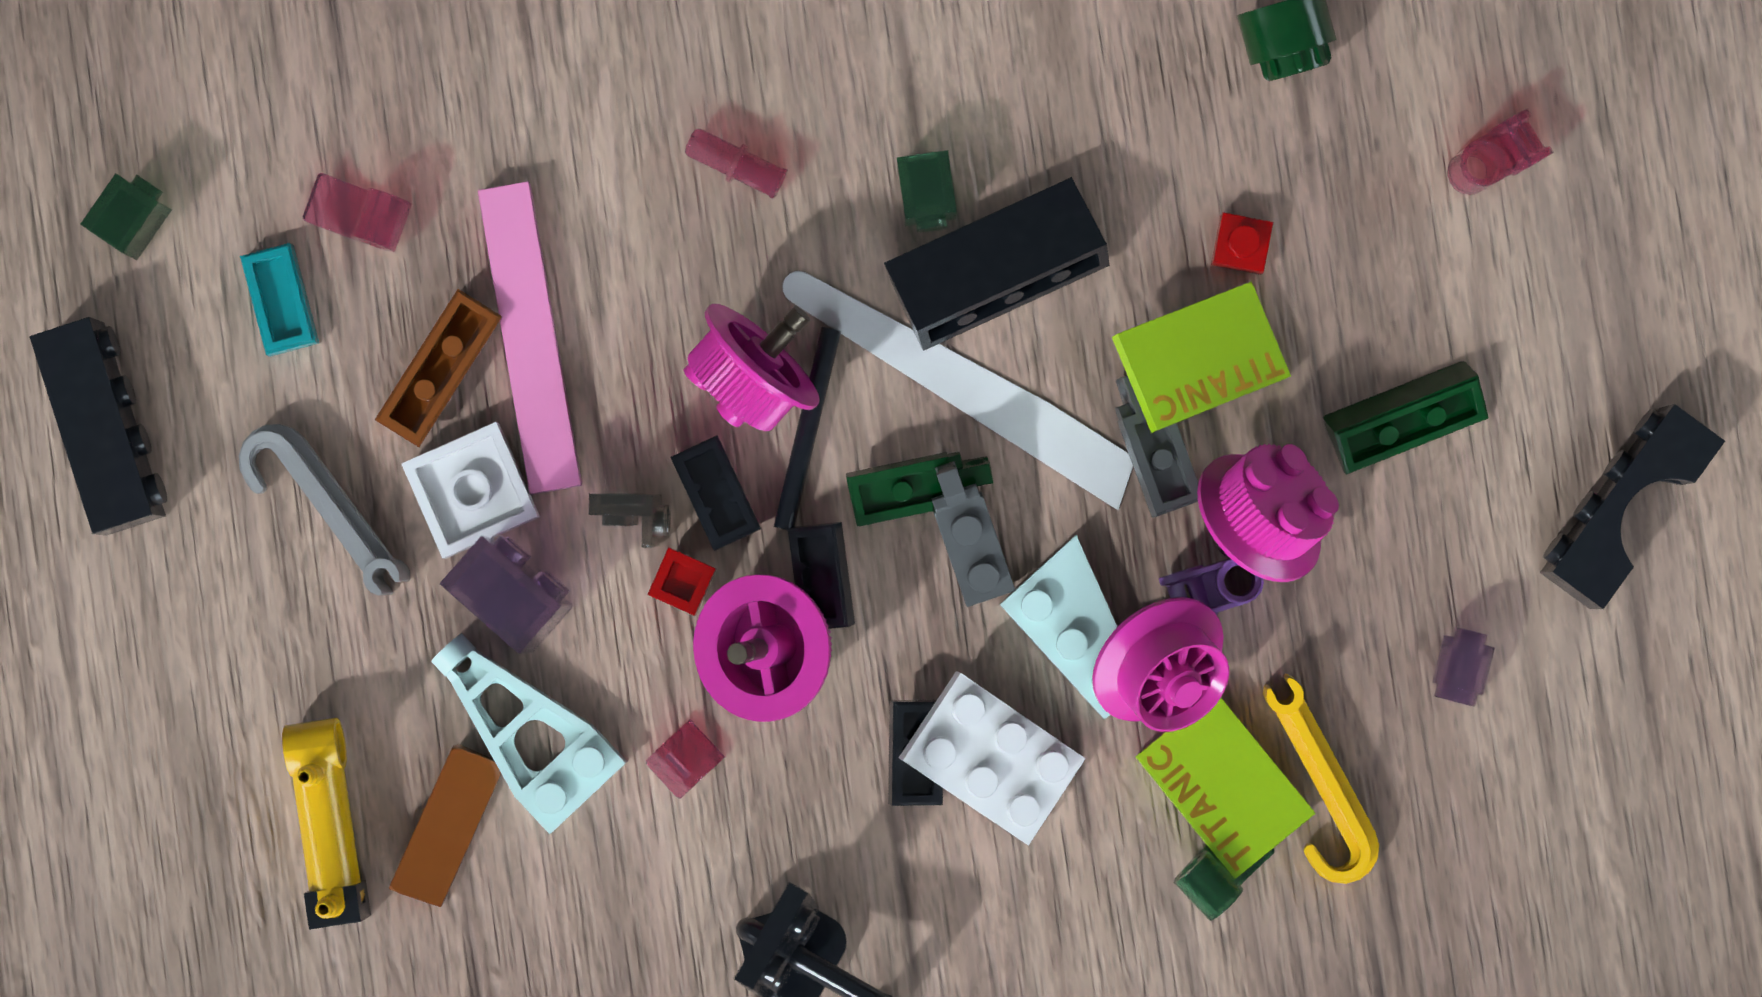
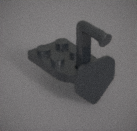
M790 882L772 913L755 918H743L737 923L736 933L740 939L745 960L734 980L753 992L757 997H820L825 987L841 997H892L838 967L847 947V937L844 929L835 919L819 911V906L808 892Z

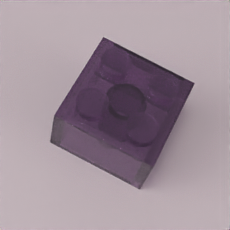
M501 535L498 538L481 536L439 584L518 654L534 652L574 606L564 598L570 590L550 572L546 571L544 573L539 570L536 573L526 564L531 556L510 537L504 538Z

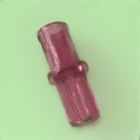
M701 128L695 129L685 149V154L688 157L725 174L727 182L731 183L735 179L768 195L771 199H775L788 172L787 169L780 168L748 152L747 145L742 144L741 147H738Z

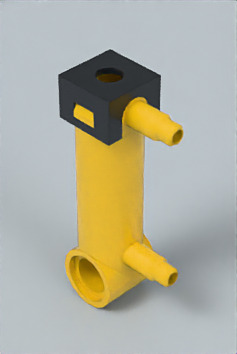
M336 717L285 725L282 732V746L287 770L290 776L293 777L309 891L304 893L309 930L361 922L370 917L371 912L366 880H360L344 771L347 762V751L342 724Z

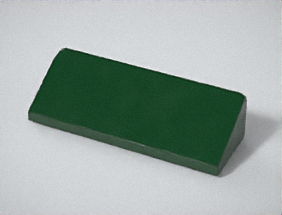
M1464 361L1323 416L1325 427L1343 472L1346 475L1489 418L1479 376Z

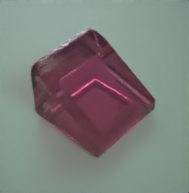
M690 719L646 760V764L677 798L681 799L725 756Z

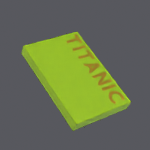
M1252 281L1130 328L1112 337L1151 433L1291 377Z
M1222 698L1203 718L1183 729L1164 732L1135 756L1234 879L1316 814Z

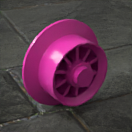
M1185 597L1169 598L1154 602L1129 616L1108 637L1096 659L1092 684L1099 704L1106 712L1118 719L1142 721L1148 728L1160 732L1180 730L1203 718L1218 703L1229 679V664L1222 653L1224 636L1219 618L1203 602Z

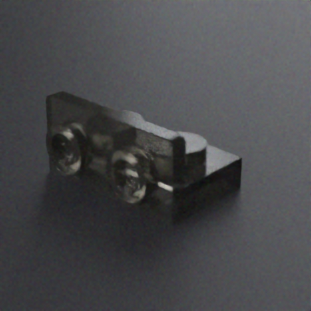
M589 494V515H602V525L604 526L639 525V516H642V548L660 546L661 537L670 536L671 506L662 505V494Z

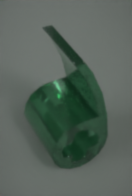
M1206 845L1181 870L1173 883L1209 921H1212L1225 912L1243 892L1241 885L1275 853L1274 848L1234 879Z

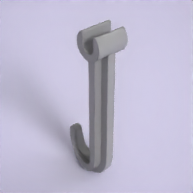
M281 424L264 425L250 433L244 440L239 453V469L245 482L254 493L262 494L267 489V485L256 466L255 459L261 450L269 448L277 455L362 570L363 582L371 593L376 595L393 594L392 589L384 580L386 570L389 571L395 582L410 581L408 566L403 561L392 557L300 433L293 428Z

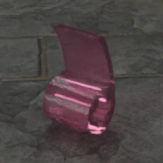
M319 173L306 205L303 220L347 238L395 253L412 208V203L384 191L373 188L366 190L324 173Z

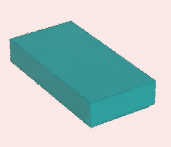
M287 243L240 256L266 355L271 357L319 344L294 245Z

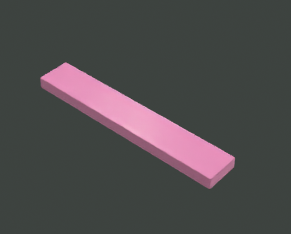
M527 181L478 190L498 313L502 316L500 324L529 494L582 486L531 184Z

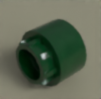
M1285 0L1237 15L1250 65L1259 63L1263 78L1268 81L1329 64L1332 58L1328 43L1337 39L1326 0Z

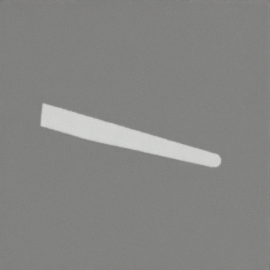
M795 271L785 278L783 293L789 301L831 328L841 331V334L1113 508L1119 510L1133 468L1129 453L1049 402L940 344L923 351L912 329L808 273Z

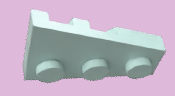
M1075 535L999 605L1101 717L1106 719L1110 714L1104 710L1095 697L1092 676L1098 654L1108 637L1117 628V625L1079 539Z

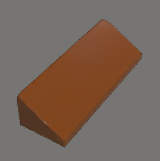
M457 289L378 413L375 421L420 448L502 316L460 289Z
M456 744L452 747L391 881L390 890L442 907L500 779L501 772L494 759L461 744Z

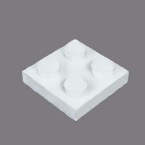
M494 422L401 463L443 559H447L540 517L498 422Z

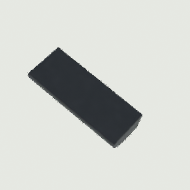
M1070 177L884 262V265L922 350L925 351L1110 266L1107 243L1073 178Z

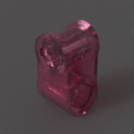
M1528 108L1492 128L1486 135L1470 143L1451 159L1448 165L1447 176L1450 184L1456 191L1464 195L1481 193L1511 175L1512 177L1516 176L1554 153L1550 146L1544 147L1529 122L1531 113ZM1468 157H1476L1483 162L1486 168L1484 179H1478L1468 171Z

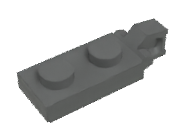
M1128 376L1120 377L1116 380V384L1123 405L1115 408L1119 419L1117 423L1151 517L1154 518L1198 502V480L1177 423L1151 433Z
M955 461L935 467L943 495L931 498L934 505L933 513L966 606L970 607L1016 591L982 491H978L976 483L963 487Z

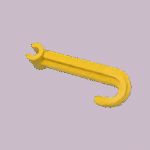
M1285 673L1283 677L1290 687V696L1286 700H1278L1271 687L1265 684L1263 687L1265 701L1276 712L1345 840L1350 851V858L1345 865L1334 867L1328 864L1312 843L1304 846V854L1319 876L1331 882L1347 884L1360 880L1372 870L1378 859L1379 842L1376 832L1304 700V692L1301 685L1294 677Z

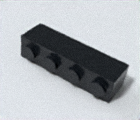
M86 317L29 336L92 534L108 536L165 517L166 514L162 504L167 502V492L159 474H152L147 454L152 452L151 442L144 426L136 424L131 405L136 404V396L129 378L126 375L121 376L115 357L119 356L121 352L113 329L110 326L105 327L102 321Z

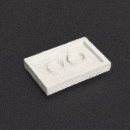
M957 671L899 756V759L1027 845L1031 843L1086 759Z

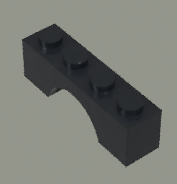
M1676 404L1661 407L1658 411L1652 408L1642 417L1634 429V433L1639 436L1628 452L1621 450L1613 457L1604 470L1603 474L1608 479L1597 494L1591 491L1584 497L1573 514L1578 521L1567 536L1560 533L1544 552L1543 558L1548 562L1540 573L1589 609H1604L1634 568L1624 550L1621 539L1622 518L1630 500L1641 489L1654 482H1667L1676 485L1696 483L1725 443L1724 439Z

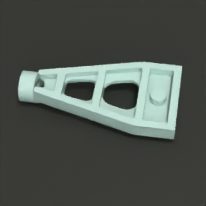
M461 633L448 643L431 662L450 680L514 797L551 834L627 761L593 724L486 655L475 650V646ZM469 657L471 659V667L466 672H458L456 668ZM498 683L503 685L523 703L522 712L505 727L496 725L481 704V695L491 684ZM531 720H539L560 732L565 739L564 750L540 771L529 769L515 747L517 731L526 722Z

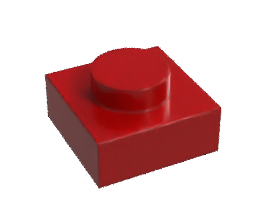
M1223 212L1220 215L1211 265L1259 275L1263 274L1273 222Z
M668 547L647 595L696 616L717 568Z

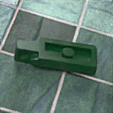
M943 452L846 473L856 525L860 527L932 512L934 505L931 498L943 495L935 467L955 461L963 487L975 483L977 486L992 484L993 476L988 457L962 460L960 452L949 454Z

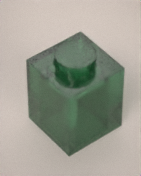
M948 150L896 157L905 226L916 225L917 232H931L947 228V220L956 219L957 214Z
M115 173L80 225L121 253L138 260L172 209L158 201L163 191L136 174L131 182Z

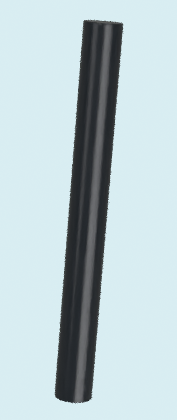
M821 327L809 376L810 381L819 394L820 402L813 410H801L773 526L776 528L787 530L788 528L795 527L841 331Z

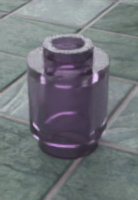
M1457 627L1454 637L1443 636L1432 683L1437 684L1434 697L1475 707L1478 695H1484L1495 647L1485 645L1486 634Z

